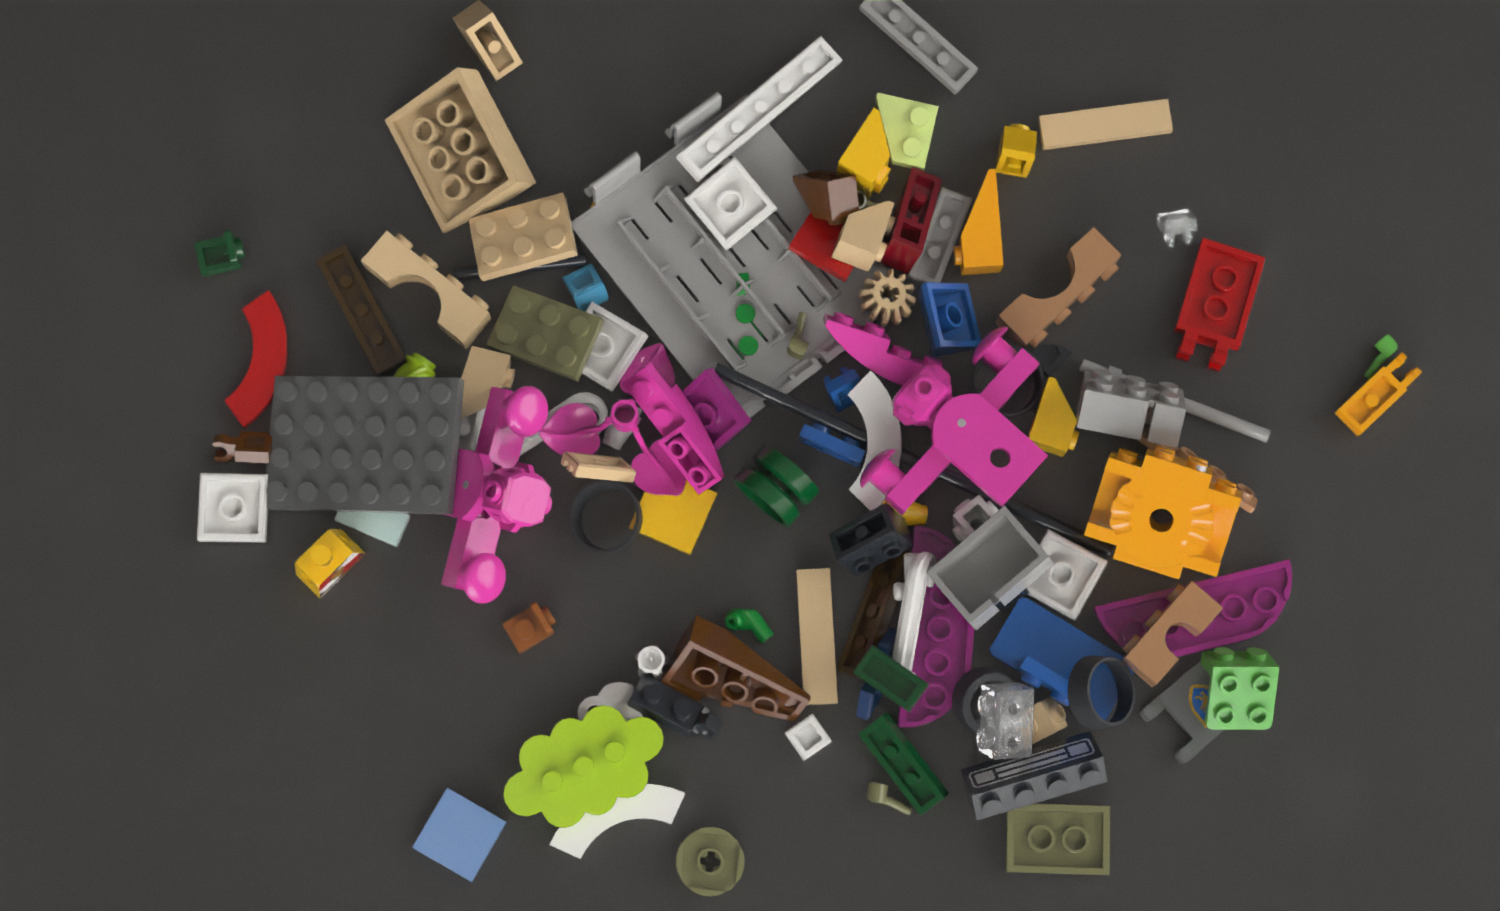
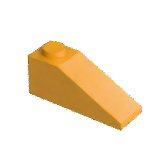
M996 169L988 170L958 246L953 247L954 265H960L961 275L1000 273L1004 265Z

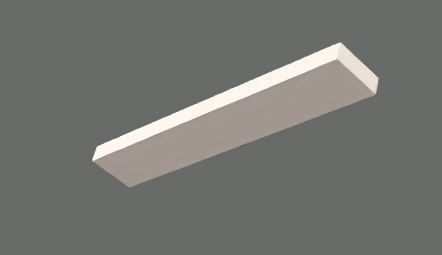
M820 36L682 150L676 159L699 182L842 62V59Z

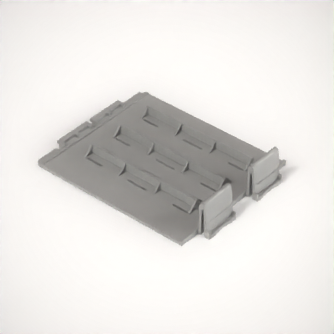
M716 92L665 130V134L669 139L674 137L675 147L644 170L640 171V156L635 151L592 182L589 187H586L584 192L589 198L593 196V203L595 205L571 222L572 229L693 381L706 369L713 368L715 370L717 364L720 363L788 394L822 368L818 359L821 358L828 364L845 351L826 328L823 321L825 313L832 316L834 312L844 313L854 318L853 323L865 326L866 322H870L868 318L872 311L865 312L861 311L860 308L862 303L865 302L859 298L860 291L865 289L863 283L866 278L873 279L874 273L878 270L886 277L888 269L883 263L874 260L869 272L855 267L845 283L824 271L837 287L836 290L820 271L821 268L788 250L790 243L811 212L793 183V176L807 173L808 171L770 124H767L730 156L732 158L736 157L777 207L775 212L791 230V233L778 217L772 213L753 229L768 250L765 249L752 231L731 247L745 265L744 268L729 249L727 251L684 200L686 195L679 188L681 186L689 195L708 179L707 175L697 182L676 159L682 150L748 97L746 94L721 112L722 97ZM728 157L709 173V176L711 177L731 159ZM656 203H658V205L662 208V210H663V211L666 213V215L670 218V220L672 221L671 223H670V222L668 221V219L664 216V214L660 211V209L656 206ZM633 220H634V221L636 222V224L640 227V229L644 232V234L648 237V240L645 239V237L641 234V232H640V231L637 229V227L633 224V222H632ZM701 259L706 263V265L710 268V270L714 273V275H715V276L718 278V280L722 283L721 285L716 281V279L712 276V274L708 271V269H707V268L704 266V264L700 261ZM738 273H749V281L744 282ZM677 277H680V279L688 287V289L695 296L698 302H696L693 299V297L689 294V292L685 289V287L681 284ZM736 281L740 284L738 289H736ZM798 286H799V288L803 291V293L808 297V299L812 302V304L814 305V307H812V306L810 305V303L806 300V298H805V297L802 295V293L798 290V288H797ZM744 289L746 295L737 296ZM882 294V299L887 298L885 294ZM741 304L753 306L756 313L753 323L767 339V342L764 341L751 323L743 324L737 320L735 313L738 306ZM774 304L777 305V307L781 310V312H782V313L785 315V317L789 320V322L791 323L790 325H789V324L787 323V321L783 318V316L779 313V311L775 308ZM799 312L807 313L801 339L810 343L802 360L796 359L787 353L788 345L796 329ZM876 317L875 320L878 322L881 318ZM744 336H752L758 342V350L751 356H745L741 353L745 358L742 360L727 340L729 339L739 351L738 344L740 339ZM721 379L749 418L766 407L763 402L766 399Z

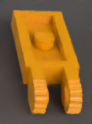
M1403 352L1386 367L1383 366L1334 412L1357 437L1407 391L1406 387L1422 373L1418 367L1411 369L1401 382L1391 374L1405 362L1407 356Z

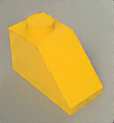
M1011 124L1010 127L1004 126L997 155L996 173L1027 178L1035 159L1037 131H1031L1028 126L1022 124Z
M1048 377L1029 430L1028 438L1043 451L1063 457L1068 449L1074 450L1080 432L1074 430L1077 419L1056 379Z

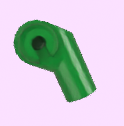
M734 608L725 616V624L729 629L751 630L761 644L774 635L757 610Z

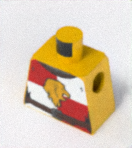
M329 529L295 562L296 575L321 598L366 553L342 529Z

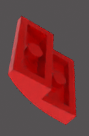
M810 212L790 243L788 250L844 283L855 268L852 265L831 258L844 224L829 225L827 220L814 218Z

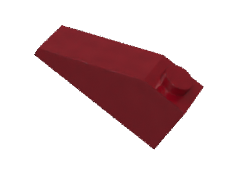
M911 168L893 217L896 218L889 236L885 235L884 238L887 247L880 261L881 263L909 274L923 252L942 179L917 168Z

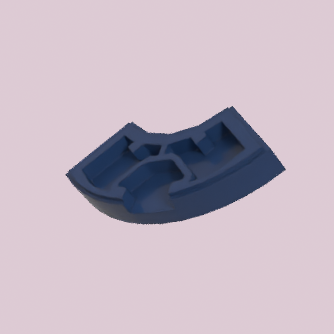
M890 627L877 648L892 658L897 629ZM866 682L860 690L856 717L864 720L870 719L883 695Z

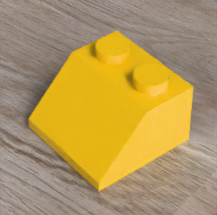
M876 108L872 109L838 161L837 172L856 176L857 190H862L868 200L874 192L880 194L889 179L887 176L891 171V168L888 167L890 153L880 111Z

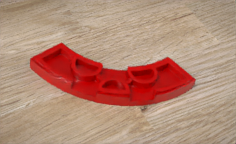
M269 290L242 308L252 332V359L241 384L224 400L244 429L252 424L272 402L275 376H284L287 365L286 325L281 310Z

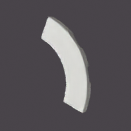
M872 371L848 393V396L856 404L863 417L868 439L867 454L863 468L849 490L870 511L881 506L886 496L870 482L862 488L860 486L862 472L877 454L886 449L896 450L889 460L898 468L902 455L901 427L899 420L893 416L892 399L886 388Z
M647 784L644 790L635 797H617L612 809L605 814L593 815L585 812L582 819L574 826L567 828L559 827L549 845L581 859L586 849L597 836L620 822L633 819H655L672 824L685 796V792L662 785Z

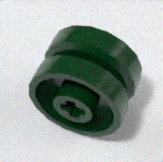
M763 444L753 456L754 464L759 471L752 467L744 466L733 478V482L765 514L782 526L789 528L800 514L798 507L792 500L802 505H809L819 493V489L795 463L770 445Z

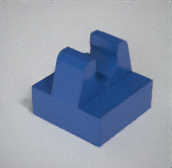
M846 367L839 368L841 375L833 380L828 375L824 377V385L831 404L837 412L855 404L848 396V393L861 381L854 368L851 370Z

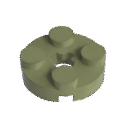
M700 828L689 834L678 848L676 855L677 872L682 882L696 894L710 897L721 895L731 890L743 874L745 864L743 850L738 841L729 832L721 828ZM708 852H714L715 858L721 861L720 866H714L713 872H707L706 866L700 864L701 857H707Z

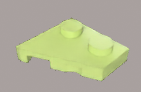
M877 92L876 105L880 111L891 163L910 169L914 167L924 171L939 106Z

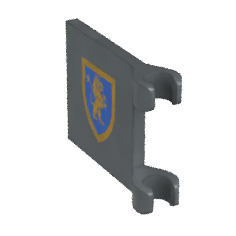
M1201 660L1139 711L1142 719L1148 722L1166 708L1191 738L1188 743L1174 754L1181 764L1190 761L1224 731L1209 729L1205 724L1210 676L1201 665Z

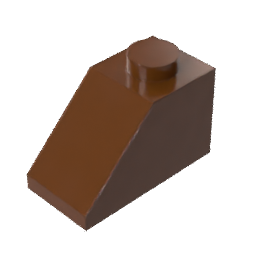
M820 169L793 176V183L814 218L827 220L829 225H839L845 223L849 214L859 211L855 175Z

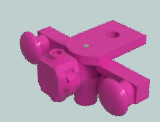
M999 327L988 333L981 340L973 354L972 362L974 366L982 360L997 374L980 394H963L953 397L950 384L951 376L939 365L930 366L929 364L921 366L894 396L892 400L893 416L905 426H927L931 429L932 447L907 474H904L889 460L896 452L895 449H886L880 452L867 464L862 472L860 486L863 488L870 482L886 496L884 500L903 515L919 495L924 493L952 463L1002 507L1048 457L1042 449L999 412L1016 389L1036 370L1040 363L1023 348L1019 352L1013 349L1001 338L1008 330V327ZM994 450L1004 451L1008 456L1007 466L1002 468L994 466L990 461L991 452Z
M491 386L475 452L458 449L453 515H447L458 519L441 585L464 590L468 598L476 603L484 604L493 601L504 588L506 570L501 559L495 555L501 529L516 533L521 527H530L543 522L544 515L550 511L552 506V499L550 497L551 487L541 476L535 474L533 465L518 462L524 437H529L539 432L548 416L547 400L544 394L533 386H524L515 392Z

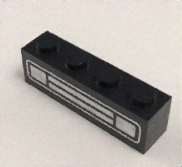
M1091 731L960 769L965 794L976 820L1107 782L1104 757Z

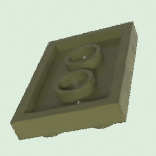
M513 285L486 345L490 349L511 355V357L578 382L602 329L604 320L601 317Z
M1031 804L1006 812L1005 872L1110 875V806Z

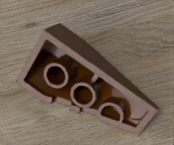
M698 615L695 616L681 636L660 681L693 700L701 701L702 697L722 701L721 706L732 708L733 704L751 707L754 713L793 722L811 699L808 693L728 630Z

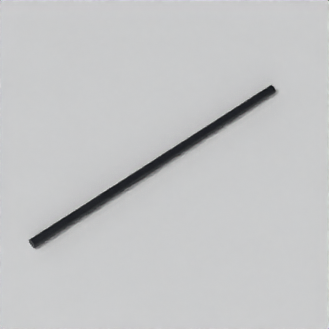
M720 363L717 364L715 372L721 379L839 434L852 438L865 446L868 445L867 431ZM902 448L900 462L913 467L922 458ZM946 468L937 478L976 497L980 495L984 501H990L995 506L1002 508L967 477ZM1012 498L1003 505L1012 514L1047 530L1049 529L1105 557H1109L1114 545L1085 536V532Z

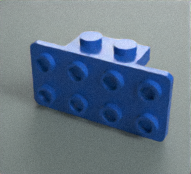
M1025 597L1017 601L989 649L991 656L1021 673V679L1037 689L1040 686L1052 692L1051 698L1064 706L1069 705L1068 680L1074 665L1081 658L1089 655L1114 657L1120 661L1123 658L1122 655ZM1102 662L1092 674L1090 697L1095 711L1102 719L1106 720L1118 700V689L1112 671ZM1127 666L1131 675H1133L1134 672Z

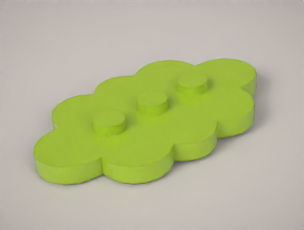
M605 705L594 707L588 711L582 721L574 718L563 719L555 725L550 736L537 735L524 742L519 754V761L523 771L511 777L505 785V803L512 812L521 816H530L542 811L550 824L561 828L574 826L582 819L585 812L593 815L605 814L612 809L617 797H635L644 790L649 775L645 762L651 760L661 750L664 739L662 729L650 718L638 717L625 721L618 710Z

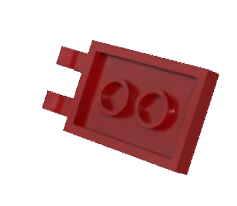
M1202 238L1174 328L1175 332L1183 334L1175 358L1188 362L1190 356L1194 353L1197 343L1213 348L1207 368L1217 372L1221 371L1222 366L1224 367L1229 349L1238 351L1266 257Z

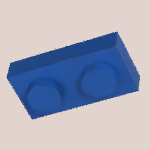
M804 423L798 442L854 467H860L866 452L860 448L861 443L845 436L842 440L830 435V429L820 424L813 423L812 426Z

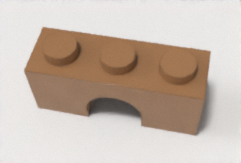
M1193 581L1185 587L1179 583L1166 598L1171 602L1163 612L1156 609L1144 624L1148 629L1141 637L1135 634L1122 648L1126 654L1121 661L1150 687L1157 685L1179 660L1167 648L1165 642L1167 630L1171 626H1181L1196 637L1206 629L1223 609Z

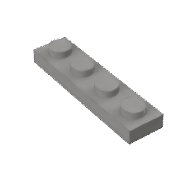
M865 0L860 5L859 10L955 95L977 73L978 67L902 0Z

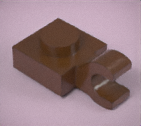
M240 431L239 437L217 434L214 437L213 446L223 447L224 450L216 449L214 460L217 462H227L235 456V462H249L251 464L269 463L273 437L269 436L270 432Z

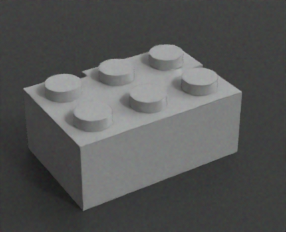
M1093 369L1092 372L1084 371L1076 407L1077 428L1141 440L1145 423L1150 424L1147 442L1178 447L1186 412L1184 392L1182 389H1178V385L1170 382H1159L1156 385L1146 383L1144 378L1134 375L1120 378L1112 376L1111 372L1103 369Z
M1003 506L926 573L968 623L977 630L1000 611L995 606L1001 601L1006 606L1053 566L1054 563L1006 506Z

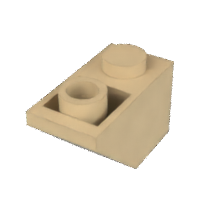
M886 201L849 214L839 233L831 258L869 272L874 260L880 262L886 250L887 243L882 242L884 235L889 236L896 218L890 215L894 203Z

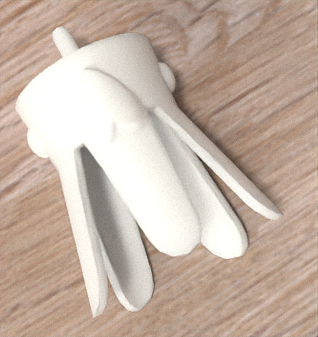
M651 645L645 647L635 655V659L638 660L639 677L643 673H652L656 680H661L663 676L662 667L664 664H669L670 658L664 655L658 646Z

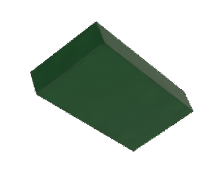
M874 645L870 646L852 672L909 713L929 686L923 679Z

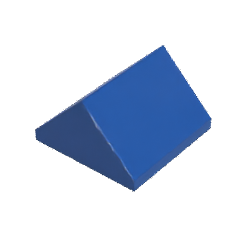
M935 282L921 284L918 299L931 356L940 357L976 349L981 342L968 284Z

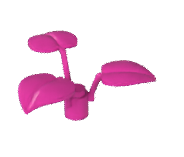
M658 343L648 346L637 353L619 381L620 388L624 393L631 395L622 383L650 362L670 388L675 385L674 369L663 344ZM634 398L616 402L611 409V416L606 417L605 421L596 426L597 416L590 407L581 403L565 405L557 410L539 431V435L545 444L562 456L564 452L594 454L600 447V438L597 432L603 431L611 424L618 431H631L644 452L638 454L631 464V467L636 471L634 478L636 486L644 492L653 495L678 496L684 490L686 478L660 446L659 440H656L650 448L645 444L637 427L639 416L636 406L637 402Z

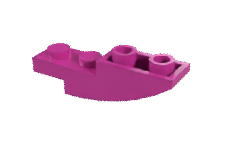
M834 312L833 316L825 313L823 317L826 328L852 357L874 373L891 382L903 386L921 366L927 364L930 366L939 365L949 374L946 367L942 366L943 361L928 355H925L924 359L911 356V350L898 345H893L892 349L888 348L891 340L888 334L884 333L885 328L870 322H866L865 326L853 323V317L840 312Z
M651 362L622 383L663 437L658 443L698 495L725 477L714 445L704 425L677 384L670 388Z

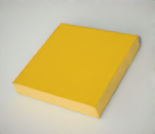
M687 480L682 494L678 496L653 495L644 492L639 503L643 514L642 527L639 533L691 555L717 497V493L707 489L698 495ZM636 512L629 526L631 530H633L635 525Z

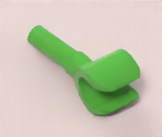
M1389 334L1374 345L1381 354L1374 359L1363 374L1367 379H1370L1380 365L1397 350V343Z

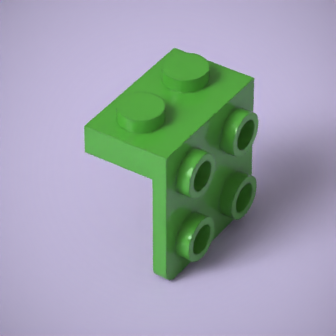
M1217 647L1213 651H1202L1200 663L1210 676L1205 724L1212 730L1269 729L1273 722L1279 666L1266 650L1256 647L1247 648L1246 651H1233L1225 647Z

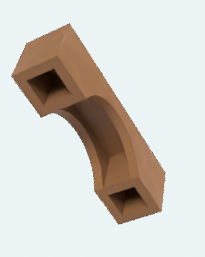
M1093 227L1070 248L1066 256L1071 276L1069 286L1062 293L1046 299L1034 298L1022 293L998 315L995 323L999 327H1008L1005 333L1017 346L1025 349L1030 344L1035 348L1048 335L1045 329L1053 322L1057 326L1060 325L1072 313L1069 307L1078 300L1082 304L1095 292L1092 286L1100 278L1106 282L1119 269L1116 263L1120 259L1121 254Z

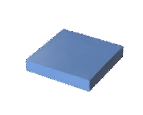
M446 788L412 848L473 882L507 822L451 789Z

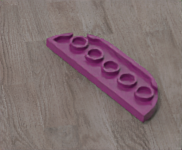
M914 525L912 553L929 552L936 557L937 564L957 547L952 540L940 532ZM935 583L933 587L926 586L912 672L927 682L929 686L910 713L899 706V728L922 726L933 722L952 708V694L956 683L965 673L971 670L974 628Z
M1290 559L1195 582L1198 587L1223 607V609L1206 629L1196 637L1181 626H1171L1165 636L1167 648L1176 657L1248 640L1268 629L1278 619L1290 596L1292 587ZM1174 588L1096 606L1093 610L1104 632L1113 642L1123 648L1135 634L1141 637L1148 627L1144 623L1156 609H1159L1161 612L1166 609L1171 603L1166 598Z

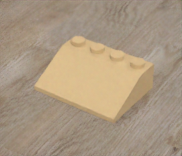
M457 67L385 119L442 233H447L469 221L468 218L482 215L512 200L536 183L478 70Z

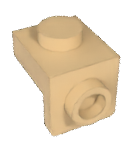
M1049 697L1019 712L1011 727L1024 749L1068 725L1065 721L1066 714L1061 704Z

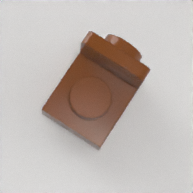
M535 601L530 604V608L502 624L519 654L555 634L551 625L556 623L546 605L539 608Z

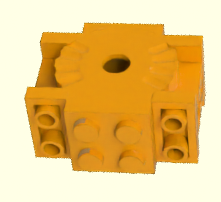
M1156 445L1155 450L1148 448L1144 461L1137 459L1139 455L1137 452L1119 448L1118 452L1111 451L1084 535L1116 545L1113 559L1179 579L1182 568L1186 567L1217 577L1228 537L1242 500V491L1237 490V484L1221 478H1217L1216 483L1211 482L1213 468L1208 467L1207 460L1189 455L1188 459L1185 460L1176 457L1175 450L1164 446ZM1157 509H1166L1172 514L1173 519L1165 524L1158 523L1153 519L1152 512Z

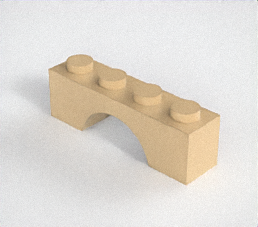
M386 231L361 260L365 269L390 289L405 282H418L432 288L439 295L441 301V312L438 319L440 329L467 350L492 320L487 311L489 309L488 304L475 294L472 298L462 291L464 288L463 284L452 275L448 274L445 278L436 270L439 266L429 256L423 253L419 257L411 250L413 247L412 243L398 233L394 237Z

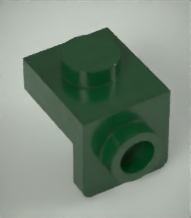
M231 230L224 231V236L194 243L200 272L203 277L242 268L240 258L245 257L244 246L241 238H236Z

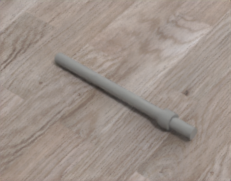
M1086 359L1082 360L1079 371L1082 373L1084 371L1092 372L1093 369H1103L1111 372L1114 377L1126 378L1127 376L1122 374V370L1111 365L1107 368ZM1185 398L1187 413L1265 443L1267 442L1271 430Z

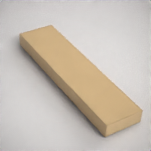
M1168 99L1041 115L1038 117L1043 150L1169 134L1173 131Z
M830 568L796 570L803 690L811 696L810 702L807 705L838 704Z

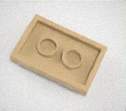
M563 192L468 218L478 273L482 281L578 256L567 200Z

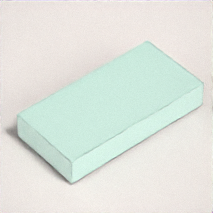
M337 512L334 520L398 547L411 516L406 513Z

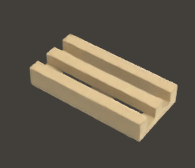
M564 452L561 459V464L567 466L566 469L571 471L575 477L633 483L636 471L621 457Z

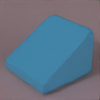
M592 263L562 277L579 310L586 311L591 302L599 305L609 299L605 286Z

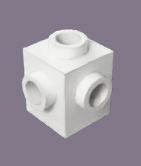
M980 495L973 500L967 499L954 510L953 525L955 528L952 529V532L962 542L974 532V529L970 526L973 522L984 524L998 512V509L992 502H985Z

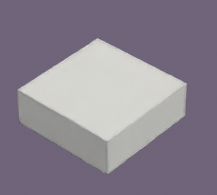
M813 713L784 733L803 761L832 742Z

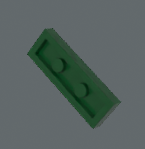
M887 712L858 734L920 816L949 795V792Z

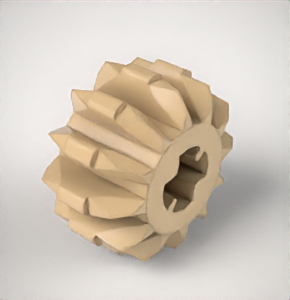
M892 269L888 270L886 277L878 270L874 273L873 279H865L863 283L865 289L859 293V298L865 302L862 303L860 308L861 311H872L868 318L870 322L879 317L881 318L880 323L884 327L890 318L895 325H898L901 322V316L906 318L910 316L912 312L910 306H914L916 298L910 295L914 290L913 284L903 285L906 279L905 274L900 275L896 279ZM882 294H885L887 298L882 299Z

